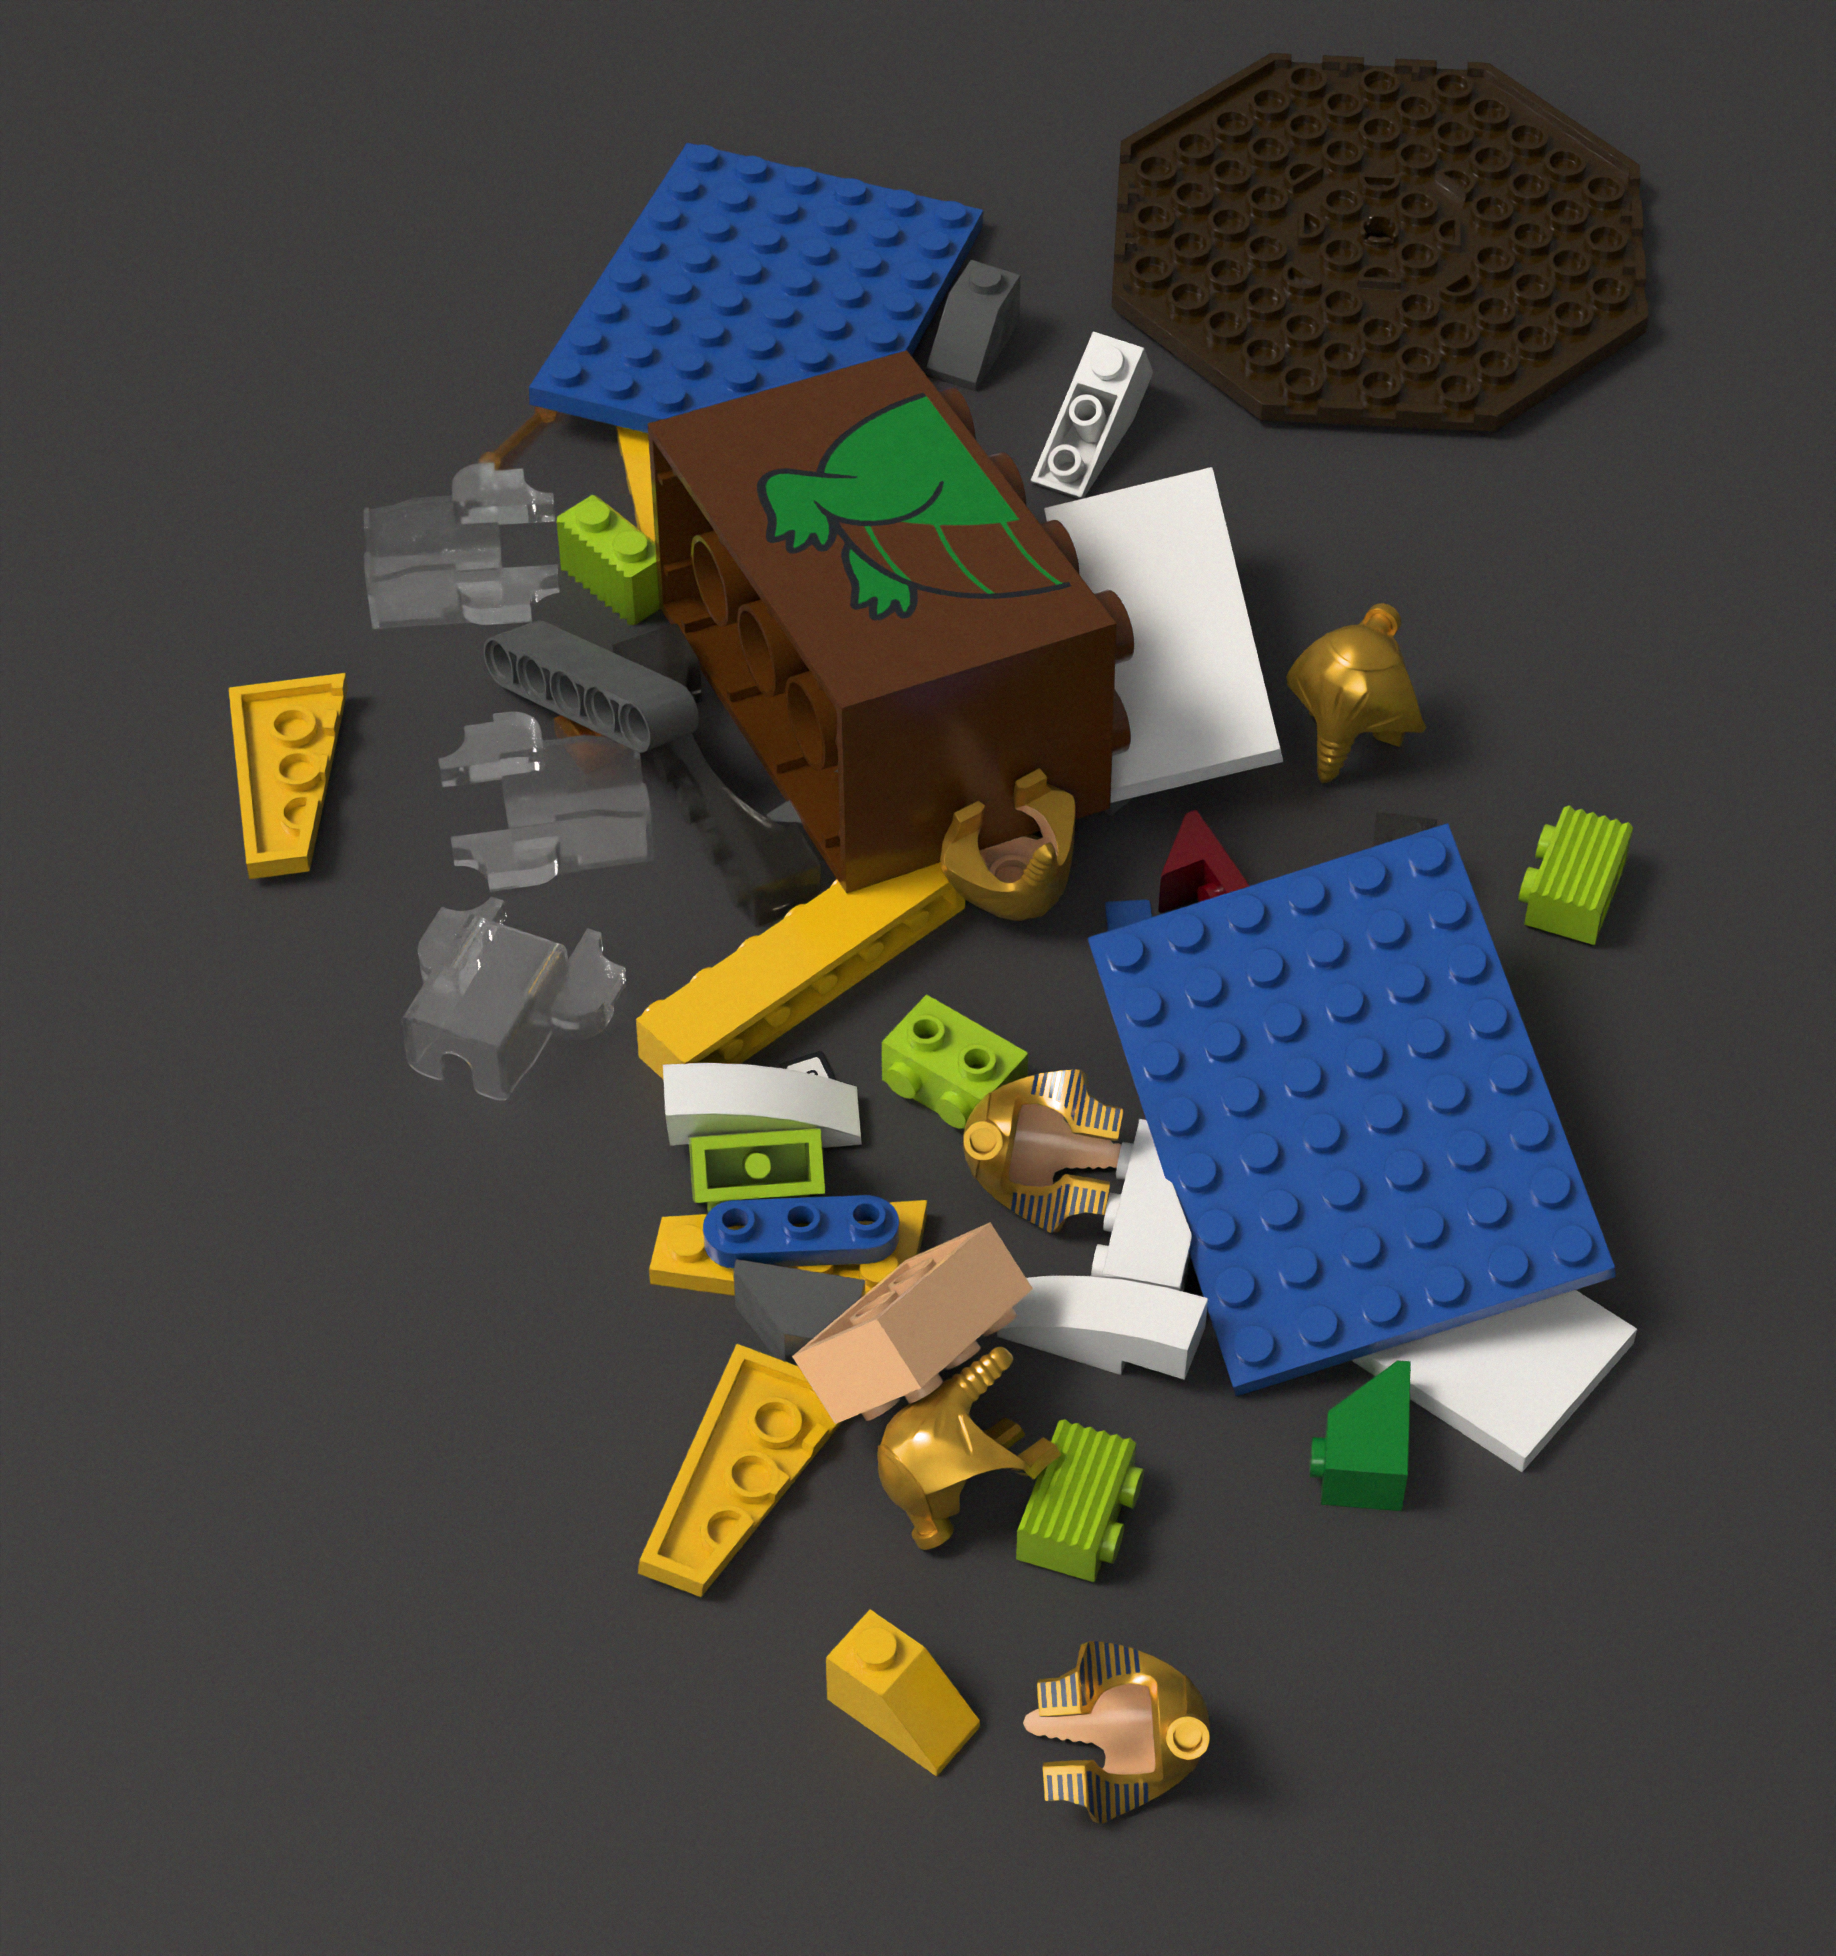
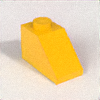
M871 1609L826 1657L827 1700L936 1777L980 1728V1720L928 1650Z

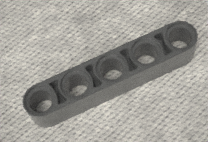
M536 620L490 637L485 641L483 648L487 669L495 682L501 687L637 752H646L697 730L699 725L697 705L691 693L681 683L545 621Z

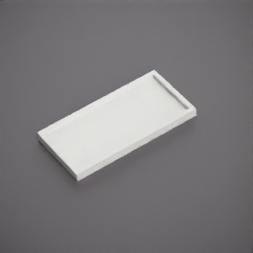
M1210 467L1044 508L1047 521L1058 520L1068 531L1076 550L1081 578L1094 594L1105 590L1115 592L1126 608L1133 629V656L1130 660L1115 665L1114 689L1121 698L1128 716L1131 742L1126 752L1112 756L1110 803L1283 762L1213 468Z
M1573 1290L1351 1361L1374 1376L1380 1374L1397 1360L1411 1361L1410 1399L1520 1472H1523L1634 1344L1637 1328L1577 1290Z

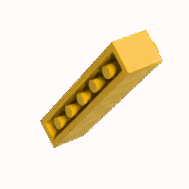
M941 862L849 893L844 891L836 879L829 889L808 903L799 904L792 908L783 920L761 935H754L746 939L737 951L715 966L699 971L691 979L690 983L665 1000L660 999L650 1004L642 1015L636 1018L639 1058L663 1080V1065L741 1064L965 909V899L956 892L943 873Z

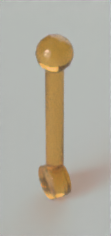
M535 406V414L494 452H486L479 458L480 469L490 474L496 472L500 467V460L541 422L548 423L555 420L557 411Z

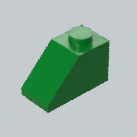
M1397 1360L1328 1411L1325 1437H1312L1309 1477L1322 1478L1321 1505L1402 1511L1408 1477L1411 1361Z

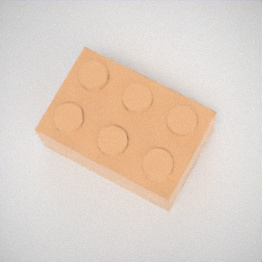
M989 1222L905 1260L792 1357L835 1424L858 1414H862L865 1420L869 1421L891 1409L899 1402V1397L905 1396L908 1403H913L937 1389L943 1383L939 1372L944 1368L947 1370L952 1369L975 1355L981 1348L976 1341L981 1335L984 1337L989 1336L1012 1322L1017 1317L1012 1307L1033 1288L993 1225Z

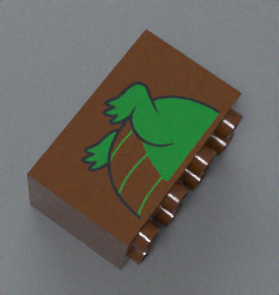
M906 350L648 423L659 607L786 801L790 800L802 821L803 828L846 893L941 862L943 840L953 821L954 813L977 801L985 805L982 828L978 835L979 850L1041 831L1034 818L1015 809L1013 799L1016 780L1038 768L1047 776L1048 784L1073 795L1076 804L1075 819L1110 808L1112 756L1126 752L1131 742L1128 716L1121 698L1114 689L1115 665L1130 660L1134 653V635L1130 618L1124 604L1115 592L1105 590L1094 594L1081 578L1076 550L1063 524L1058 520H1051L1040 524L1029 510L1023 481L1012 458L1005 452L988 456L976 441L970 409L965 398L957 388L949 387L938 391Z

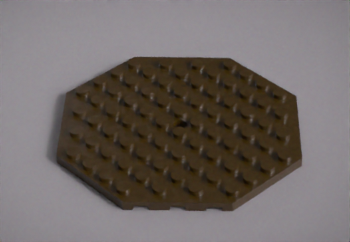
M1270 53L1121 140L1111 307L1260 420L1495 432L1646 333L1649 313L1648 301H1646L1645 295L1647 279L1645 250H1643L1642 243L1644 227L1642 200H1640L1639 191L1641 180L1640 165L1490 63L1468 62L1467 70L1438 69L1437 60L1395 58L1394 66L1364 65V57L1323 55L1322 63L1291 62L1292 54Z

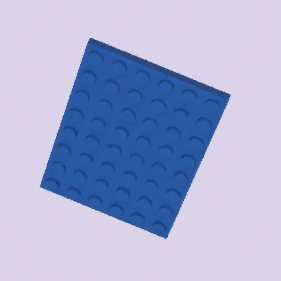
M686 143L530 384L529 405L648 433V423L902 351L907 350L912 356L983 227L984 210L964 206L956 201H942L916 195L907 190H894L867 184L854 178H841L814 172L806 167H792L766 161L757 156H744L726 152L709 145Z
M1448 823L1088 937L1092 955L1165 1179L1173 1183L1192 1234L1189 1250L1203 1297L1208 1298L1207 1310L1235 1396L1616 1277L1615 1265Z

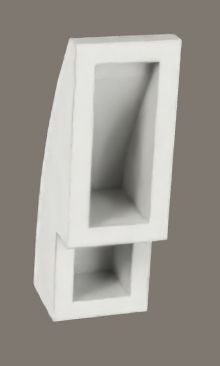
M688 1063L663 1065L665 1117L670 1146L689 1144V1137L807 1128L821 1129L822 1148L862 1145L856 1086L794 1070L748 1064Z
M1093 1276L1029 1277L1026 1279L1033 1289L1012 1307L1017 1317L997 1331V1337L1121 1375L1125 1363L1129 1362L1185 1380L1205 1330L1208 1298L1168 1287L1123 1279Z

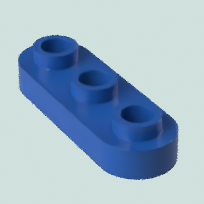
M871 1195L731 1200L718 1204L706 1215L703 1223L704 1247L707 1255L715 1263L727 1268H734L736 1259L782 1267L869 1264L884 1260L896 1249L899 1242V1217L895 1208L889 1202ZM858 1221H872L874 1223L863 1225L858 1223ZM799 1223H810L808 1226L805 1227H796L792 1225ZM731 1226H744L743 1228L738 1230H732L728 1228Z

